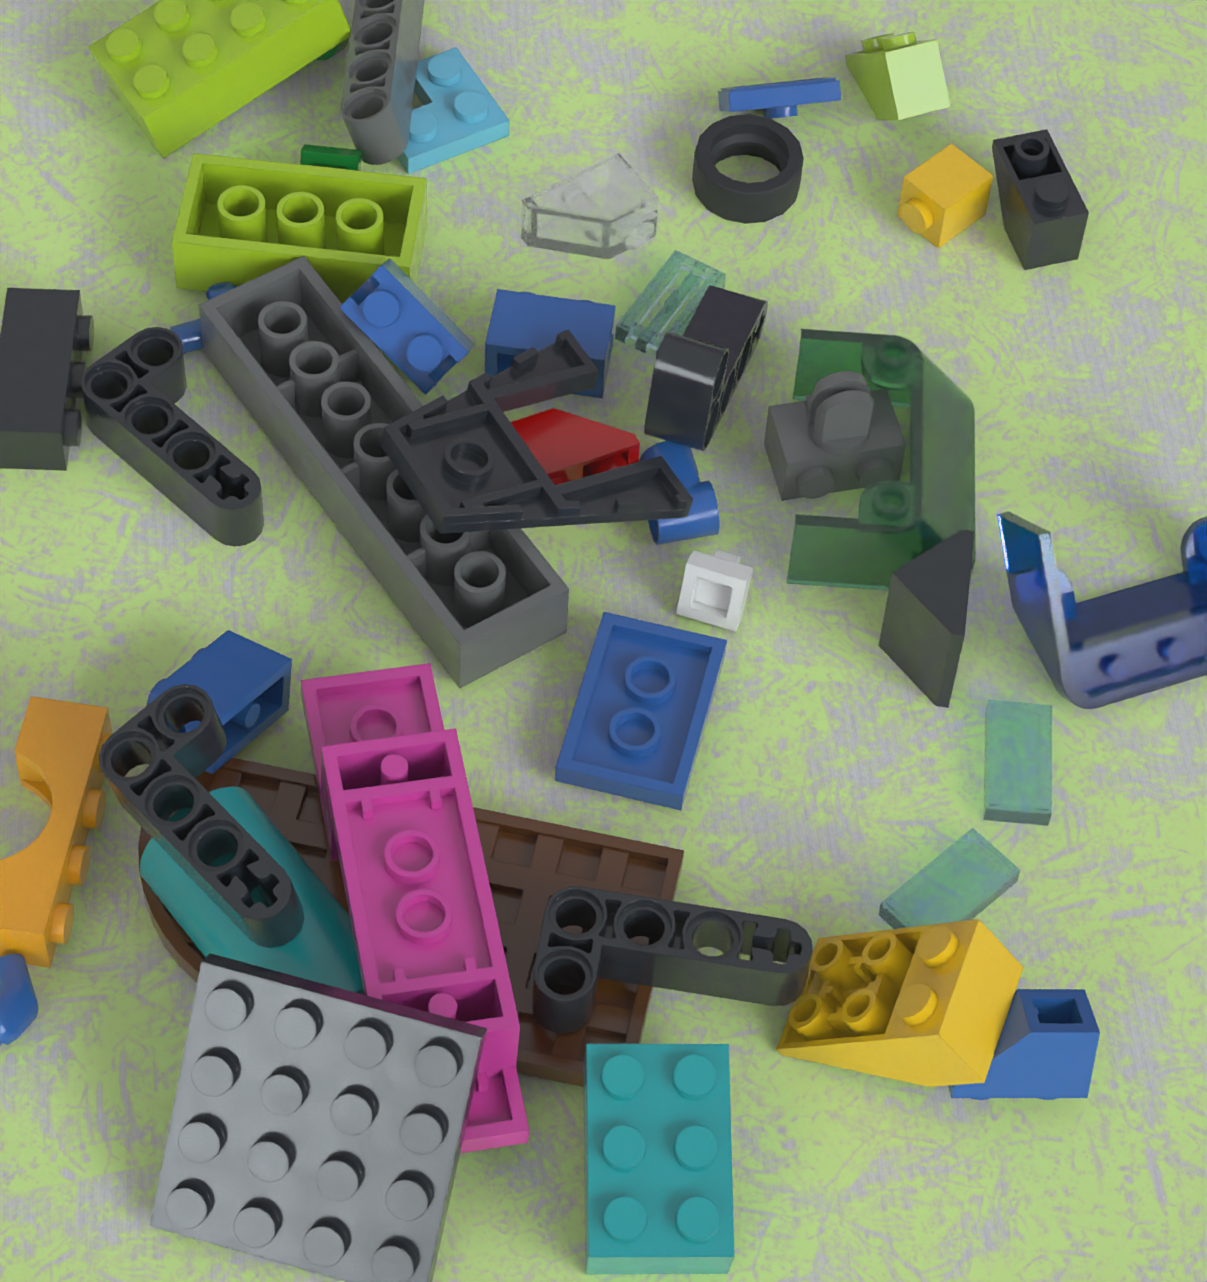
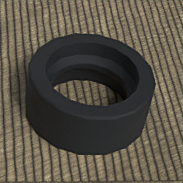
M752 114L735 115L712 123L699 136L694 152L692 181L696 197L710 212L724 220L743 224L766 222L783 215L796 202L800 188L804 160L800 142L787 127L771 118ZM750 155L763 158L772 163L781 173L764 182L746 183L725 176L719 172L715 165L719 161L731 156Z

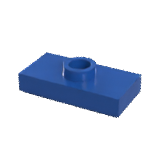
M822 77L721 88V91H718L719 109L724 112L763 109L764 117L771 119L798 116L797 105L840 101V80Z

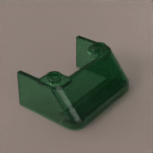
M801 329L793 399L805 400V395L813 394L818 380L840 371H853L862 374L869 385L870 391L886 389L894 407L910 408V482L886 480L868 486L861 494L859 500L858 519L795 514L787 569V584L889 591L892 572L960 530L975 531L971 580L976 560L975 408L972 400L922 350L904 337L885 334Z

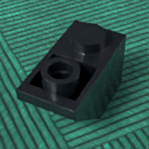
M1048 130L994 139L992 152L1003 225L1023 269L1029 270L1077 260L1089 212Z

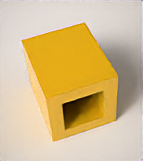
M951 143L903 177L897 216L904 221L911 231L922 235L934 246L940 248L986 215L993 175Z

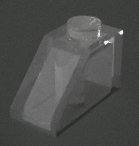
M618 153L523 199L521 239L530 247L609 260L629 249H637L643 246L649 239L656 236L659 197Z

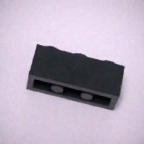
M7 288L0 333V469L67 471L70 446H80L82 416L81 410L75 409L76 398H83L81 379L83 373L88 368L87 362H81L82 351H92L94 343L93 316L83 315L80 290Z

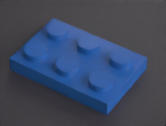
M603 612L555 767V781L682 811L726 655L727 640Z

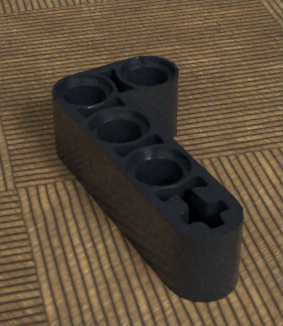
M709 285L684 334L679 335L667 332L661 342L652 375L644 426L645 435L701 451L706 450L757 347L766 319L768 301Z
M161 327L141 330L86 369L81 379L87 426L93 435L218 542L236 547L247 545L259 537L264 527L260 478L250 467L175 405L185 394L187 388L182 341L175 332Z
M189 684L173 686L160 694L105 741L99 754L100 768L121 806L251 941L259 946L268 948L283 946L292 941L301 931L304 922L303 906L286 871L195 779L215 763L224 752L227 743L226 731L206 691L198 686ZM201 721L199 726L190 732H178L189 722ZM144 764L149 765L141 774L125 777L134 767ZM192 808L191 812L183 819L173 822L167 821L172 813L177 810ZM227 852L236 853L234 858L227 864L218 867L210 866V863L220 854ZM255 887H257L259 894L265 901L271 905L269 908L260 902L254 904L250 893Z
M582 886L566 887L557 891L549 899L545 908L534 965L532 1012L537 1022L546 1030L555 1033H572L581 1029L589 1022L593 1013L599 978L769 1006H784L796 1001L804 991L813 952L812 940L802 926L783 918ZM580 926L588 932L570 934L562 930V928ZM644 936L654 940L656 943L639 945L633 943L630 939ZM712 947L724 954L720 956H707L699 952L698 949ZM741 955H749V960L741 959ZM772 961H779L785 964H778ZM557 985H568L574 987L577 992L570 995H560L554 993L550 988Z

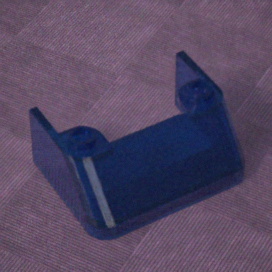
M1009 511L997 514L1013 610L1061 697L1080 708L1095 709L1207 675V516L1193 522L1183 535L1180 546L1183 572L1076 603L1071 580L1064 572L1056 568L1051 532Z

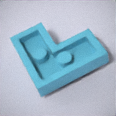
M457 47L417 61L414 92L423 103V106L412 110L408 144L405 151L397 157L408 174L509 136V119Z

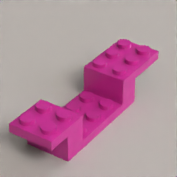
M431 664L301 680V699L331 861H340L364 995L487 1028L460 1153L528 1143L529 1126L516 1069L520 1033L519 1019L456 728L444 730Z

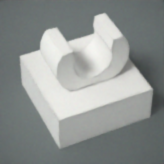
M716 549L714 555L711 556L693 550L686 563L676 614L736 632L743 619L753 568L739 564L741 556Z

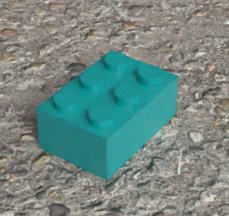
M586 1044L583 1064L585 1274H728L735 1257L729 1044Z

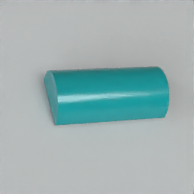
M225 787L209 793L274 858L291 879L303 906L304 922L298 935L287 944L268 948L259 946L251 941L153 838L150 839L140 860L141 877L205 957L211 953L364 995L350 915L245 789ZM192 808L179 809L167 821L173 822L183 819L191 812ZM222 853L215 857L210 866H223L230 862L236 853ZM257 887L251 891L250 896L254 904L260 902L267 908L271 906L259 894Z

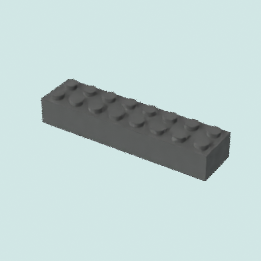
M304 256L199 304L202 346L205 355L459 688L567 633L569 588L521 528L439 533L380 445L385 426L423 407V405L370 338L339 308L342 303Z

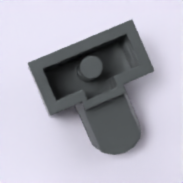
M840 371L818 380L813 394L805 395V401L768 407L764 446L782 501L803 497L814 499L825 496L828 493L859 488L877 489L886 484L900 481L906 443L887 388L870 391L869 385L862 374L853 371Z

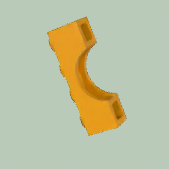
M30 696L14 752L21 786L39 796L50 807L51 813L44 829L30 845L20 852L0 860V957L17 953L24 956L27 965L51 968L57 943L67 944L70 938L74 919V906L69 903L73 886H83L85 883L90 862V848L85 846L89 829L98 830L100 828L105 810L106 794L104 790H101L105 775L100 768L99 754L102 745L112 735L108 707Z

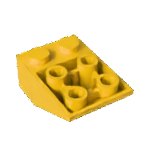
M979 919L818 938L812 953L806 986L802 995L793 1003L776 1050L783 1056L927 1087L985 1083L1024 967Z

